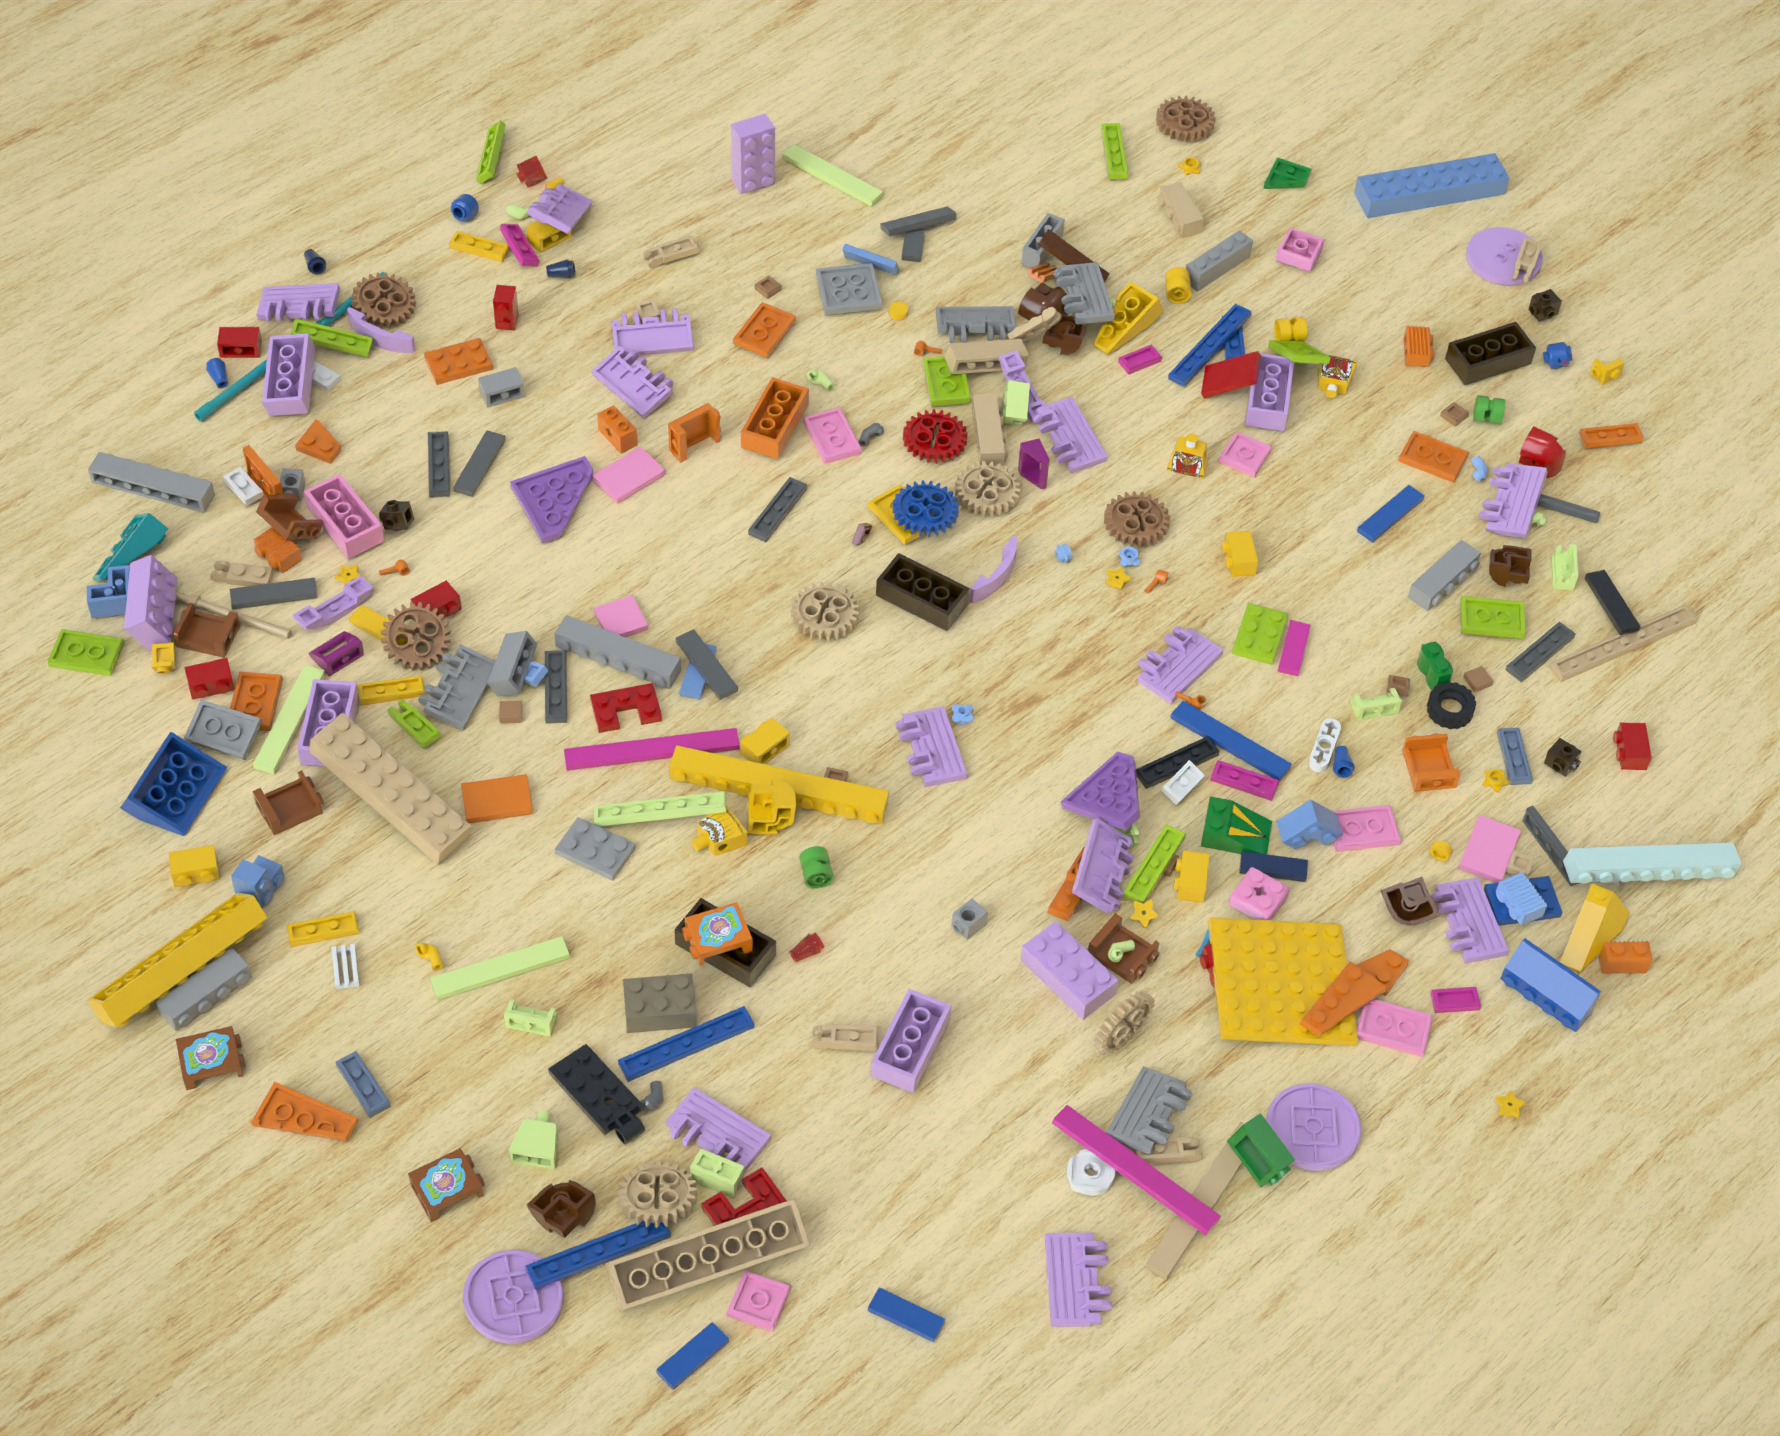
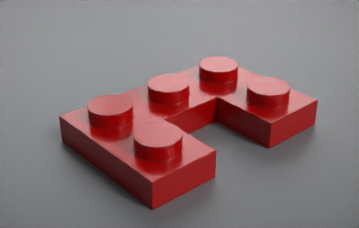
M653 683L590 694V701L599 733L619 730L620 723L617 712L637 709L641 725L662 721V714Z
M763 1167L742 1179V1184L753 1199L734 1209L721 1191L702 1202L701 1208L714 1226L786 1202L787 1200Z

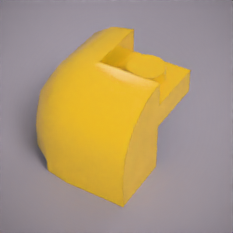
M772 779V785L751 784L747 799V834H778V830L792 825L796 810V796L789 784L777 779Z

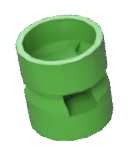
M1477 395L1473 411V421L1485 422L1489 420L1490 423L1501 425L1506 400L1500 398L1490 400L1487 396Z
M814 846L802 851L799 859L807 887L817 889L832 883L834 876L826 848Z

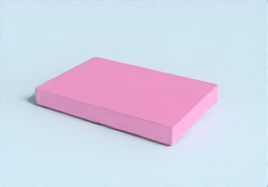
M841 408L803 417V423L824 464L862 454V448Z
M639 447L593 474L592 480L618 504L666 474L665 469L644 449Z
M1390 805L1333 811L1337 815L1343 833L1342 836L1333 842L1336 852L1395 846L1401 843Z
M1479 815L1458 869L1496 883L1502 881L1521 830Z
M1373 999L1372 1002L1362 1007L1357 1027V1037L1359 1040L1423 1057L1433 1015Z

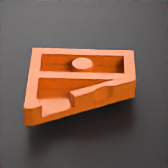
M316 419L295 444L296 451L330 464L341 452V445Z
M1389 949L1357 964V966L1387 986L1386 992L1382 994L1387 996L1408 966L1410 960Z

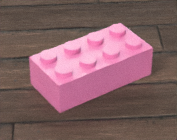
M341 474L304 491L307 508L316 520L321 519L324 522L322 527L347 559L384 542L382 525Z

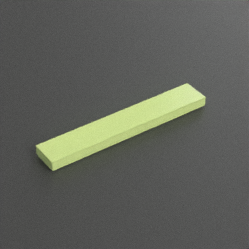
M795 144L782 154V159L871 207L883 197L881 190Z
M304 665L253 763L254 769L275 774L305 716L313 679L323 680L325 670Z
M722 791L595 806L594 824L601 827L726 812L727 796L726 792Z
M561 936L431 977L430 980L437 1000H441L570 959V955Z

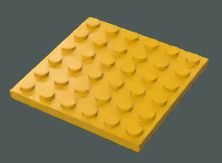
M1209 917L1208 930L1214 960L1213 974L1221 1040L1356 1046L1358 1037L1354 1014L1341 1020L1338 1025L1320 1037H1317L1300 1025L1302 1018L1347 965L1341 924Z

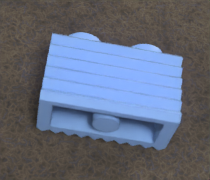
M1524 872L1499 881L1496 889L1497 898L1501 903H1505L1511 918L1517 920L1521 926L1544 915L1547 904L1539 896V893L1534 889V886L1529 882Z

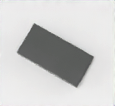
M923 230L905 232L902 260L921 261L924 241Z

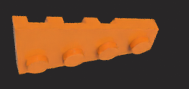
M1349 961L1302 1018L1300 1025L1317 1037H1320L1338 1025L1341 1020L1353 1015L1363 1005L1366 1006L1375 997L1385 993L1388 987Z
M274 1082L252 1119L251 1124L256 1127L348 1141L359 1120L353 1115Z

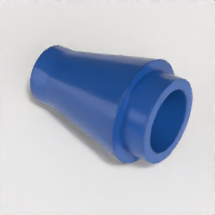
M220 358L210 359L206 363V371L218 388L226 387L229 383L225 362Z
M1339 746L1335 749L1333 771L1338 777L1346 778L1352 775L1355 766L1346 746Z

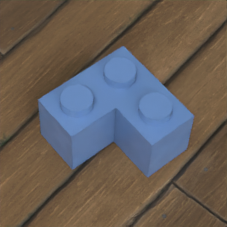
M129 565L108 567V584L87 586V604L91 618L125 615L130 572Z
M1311 799L1276 821L1282 842L1295 850L1303 847L1305 843L1312 839L1326 846L1343 835L1336 813Z
M258 855L253 863L243 859L231 875L235 894L238 892L254 895L261 908H263L265 904H269L275 890L282 886L285 876L281 864Z

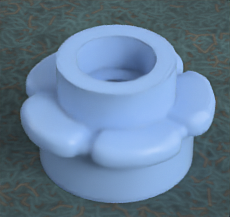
M1067 544L1057 545V550H1055L1056 558L1059 562L1067 563L1073 557Z

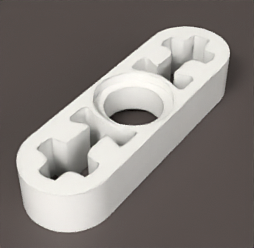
M1329 718L1322 722L1309 759V767L1314 772L1321 773L1328 768L1341 730L1340 723L1335 719ZM1329 727L1333 728L1331 735H1327ZM1326 742L1331 747L1328 749H1324L1319 745V743ZM1319 755L1323 756L1321 763H1317Z

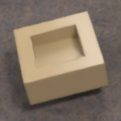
M654 298L635 303L641 324L642 318H660Z
M1513 851L1506 872L1513 875L1524 872V875L1528 878L1535 858Z

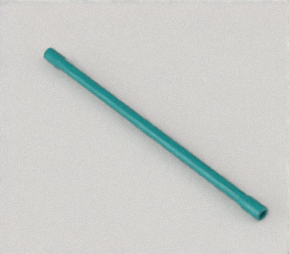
M352 296L336 307L334 317L324 316L316 324L329 326L345 314L349 307L353 308ZM267 359L214 399L194 411L195 417L202 422L214 413L217 408L266 373Z

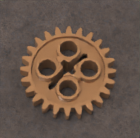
M1178 96L1177 100L1171 97L1170 101L1165 100L1164 104H1160V108L1157 109L1156 121L1157 126H1160L1159 130H1164V135L1170 134V139L1177 137V141L1182 138L1184 142L1187 139L1194 142V138L1200 141L1201 136L1206 138L1207 134H1211L1216 117H1214L1215 112L1212 111V107H1207V102L1201 104V99L1195 101V97L1188 99L1185 96L1182 99Z
M377 272L376 277L369 274V280L363 277L362 283L357 282V287L353 288L352 307L365 314L366 322L369 323L371 321L374 326L380 324L381 329L384 325L391 329V324L398 327L399 321L405 324V319H410L411 313H414L416 300L413 288H408V282L402 283V277L396 280L395 274L391 277H388L387 272H385L384 276Z
M1133 491L1131 496L1127 492H1125L1124 497L1117 495V500L1112 498L1111 504H1107V509L1104 513L1105 529L1110 530V536L1116 535L1115 541L1122 539L1123 545L1130 542V547H1133L1134 543H1137L1138 547L1141 548L1142 543H1145L1147 547H1149L1150 541L1157 544V539L1163 540V535H1167L1170 526V515L1168 514V508H1164L1165 503L1158 504L1159 498L1152 500V494L1145 497L1144 492H1141L1140 496L1135 491Z
M410 602V608H406L402 604V611L395 608V616L388 614L390 622H383V626L386 629L381 630V635L387 636L381 639V643L387 644L383 647V650L390 651L388 654L389 659L396 657L394 660L395 665L401 661L403 669L407 664L410 665L411 671H413L415 665H418L420 671H422L424 664L431 668V661L438 664L437 656L442 658L444 655L443 651L449 650V646L444 644L451 643V638L447 637V635L451 634V630L445 629L448 626V621L441 622L444 619V615L437 616V608L431 612L430 604L425 609L422 608L421 602L418 603L417 607H414L413 603ZM408 619H412L416 622V624L412 627H408L404 624V622ZM427 627H433L436 632L427 634L424 630ZM398 629H403L405 632H399ZM416 633L420 634V637H417L416 640L413 639ZM400 638H404L408 641V643L404 646H400L396 643V641ZM419 646H425L428 651L422 654L417 652L416 649Z

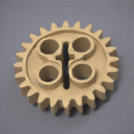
M983 461L982 466L974 463V468L968 465L967 471L961 470V475H958L957 481H955V495H957V501H961L962 507L967 506L968 512L972 509L975 510L974 515L982 512L983 517H985L986 513L993 517L994 512L1001 516L1002 510L1008 513L1009 507L1014 508L1015 503H1018L1021 483L1018 482V477H1014V471L1008 472V467L1002 469L1001 463L994 466L992 461L989 465H986Z
M821 582L820 587H817L813 583L812 589L805 587V593L799 591L798 597H794L791 618H793V624H797V630L803 629V635L811 633V639L819 636V641L823 637L830 641L831 636L838 639L839 634L846 636V630L852 632V626H856L857 620H859V605H857V598H853V593L847 594V588L840 590V584L832 587L831 582H829L828 586H824V583Z
M1141 990L1140 992L1137 991L1134 996L1131 994L1127 1000L1124 999L1120 1006L1117 1005L1116 1010L1110 1012V1016L1099 1027L1100 1031L1095 1035L1096 1038L1094 1039L1095 1048L1103 1055H1108L1109 1053L1112 1054L1115 1049L1118 1051L1121 1046L1126 1045L1128 1040H1132L1133 1035L1139 1032V1029L1149 1019L1148 1015L1153 1012L1152 1008L1155 1006L1153 997L1146 991Z
M657 1160L656 1165L652 1166L651 1162L647 1161V1167L644 1168L639 1164L638 1171L630 1169V1176L624 1175V1182H620V1190H618L619 1205L623 1209V1214H628L629 1220L636 1218V1224L645 1221L646 1227L651 1223H655V1227L658 1228L659 1224L663 1222L668 1227V1221L672 1220L674 1223H678V1216L685 1219L686 1212H692V1205H696V1181L693 1180L691 1173L687 1174L686 1168L679 1170L678 1163L671 1167L669 1161L661 1165L660 1160ZM659 1178V1179H660V1189H659L660 1207H659V1209H655V1208H656V1202H655V1199H656V1179Z

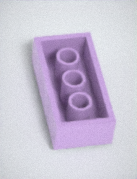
M766 113L731 124L732 182L741 194L775 184V126Z
M309 333L270 336L262 400L269 416L309 413L315 346Z
M1260 353L1261 361L1258 382L1250 386L1245 426L1284 431L1288 414L1294 362L1283 356Z
M152 554L130 563L124 630L150 652L152 651V644L172 642L177 585L175 574L171 573Z
M313 679L297 748L301 765L325 766L310 753V739L341 713H344L354 722L359 702L356 682Z
M1056 921L1022 945L1021 961L1082 1020L1116 995L1119 980Z
M909 989L872 1060L871 1077L914 1093L950 1021L952 1005Z

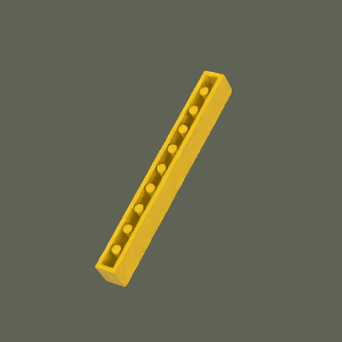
M677 745L669 765L670 779L677 782L692 783L700 787L705 786L719 791L738 793L742 796H748L751 784L772 785V779L781 780L789 784L794 790L796 806L807 810H817L826 814L840 815L848 819H859L872 824L883 823L888 806L889 791Z

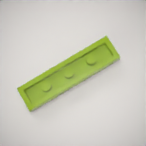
M501 120L491 126L487 132L476 180L481 184L491 180L496 173L495 168L499 161L498 156L502 148L501 143L505 135L504 130L506 126Z
M1102 123L1101 133L1109 180L1128 179L1120 123Z
M295 319L290 334L309 333L314 345L367 358L373 343L372 337L300 319Z
M1167 824L1164 826L1123 892V897L1142 904L1147 901L1186 838V833Z

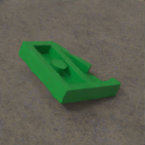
M1277 157L1264 183V188L1305 187L1312 169Z

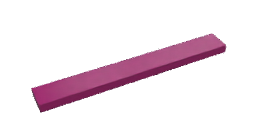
M737 728L564 749L566 770L672 758L676 745L709 753L740 750Z
M1066 1105L1053 1118V1125L1204 1235H1207L1219 1222L1221 1216L1070 1106Z

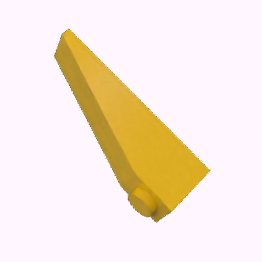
M1132 281L1123 288L1115 299L1116 303L1113 307L1114 321H1107L1102 326L1093 344L1094 347L1107 355L1149 327L1164 312L1159 298Z
M1593 883L1591 884L1560 960V963L1576 973L1581 974L1601 952L1605 941H1612L1622 932L1630 912L1613 891Z

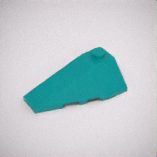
M150 513L135 515L121 533L120 537L123 539L112 547L113 555L108 556L103 561L92 579L101 581L107 578L108 567L126 565L156 544L159 545L165 539V533L168 528Z

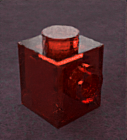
M537 155L516 165L519 170L516 174L521 183L525 182L527 188L548 179Z

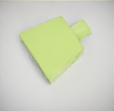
M538 1111L535 1120L524 1119L509 1148L510 1162L555 1170L558 1132L557 1125L550 1123V1113Z

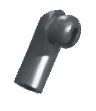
M880 423L871 424L862 431L858 443L866 447L873 434L876 436L883 434L884 427L880 426Z
M652 1081L650 1083L651 1094L640 1101L644 1105L643 1112L653 1111L663 1103L661 1081Z

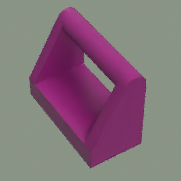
M1040 438L1021 442L1018 462L1020 476L1038 488L1046 489L1050 459Z
M343 631L310 651L309 655L330 677L364 656L362 641L357 636ZM341 642H347L346 644L339 647L326 656L322 655L323 653L337 646Z

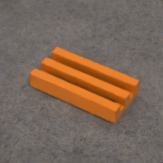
M1046 262L1029 268L1027 274L1037 281L1044 283L1055 279L1054 271L1057 267H1049L1050 263Z

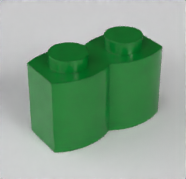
M1436 641L1422 644L1417 665L1421 673L1426 676L1427 685L1433 691V688L1440 683L1451 681L1453 668L1451 663L1444 658V651Z

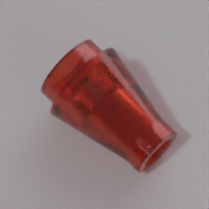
M815 932L813 934L808 933L789 953L797 963L802 959L821 953L824 944Z

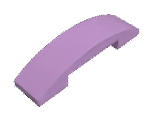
M350 307L347 309L349 324L357 334L372 337L373 345L400 353H414L416 351L413 336L398 329L394 334L366 322L365 314Z
M1017 350L999 356L1007 383L1009 380L1030 383L1027 418L1035 424L1033 418L1037 415V408L1046 404L1043 399L1040 400L1029 381L1024 371L1025 364Z
M1013 535L1003 548L1002 563L989 579L981 575L971 587L969 602L975 603L987 598L996 592L1008 579L1016 559V536Z
M359 576L345 584L344 591L315 608L308 605L294 613L293 618L305 630L326 626L358 607L374 591V587L362 576Z

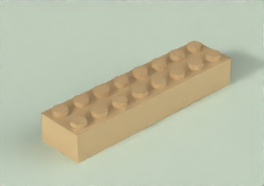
M344 713L337 716L310 739V753L437 865L469 838L471 825Z
M795 1199L610 1261L605 1263L619 1309L623 1311L810 1246Z

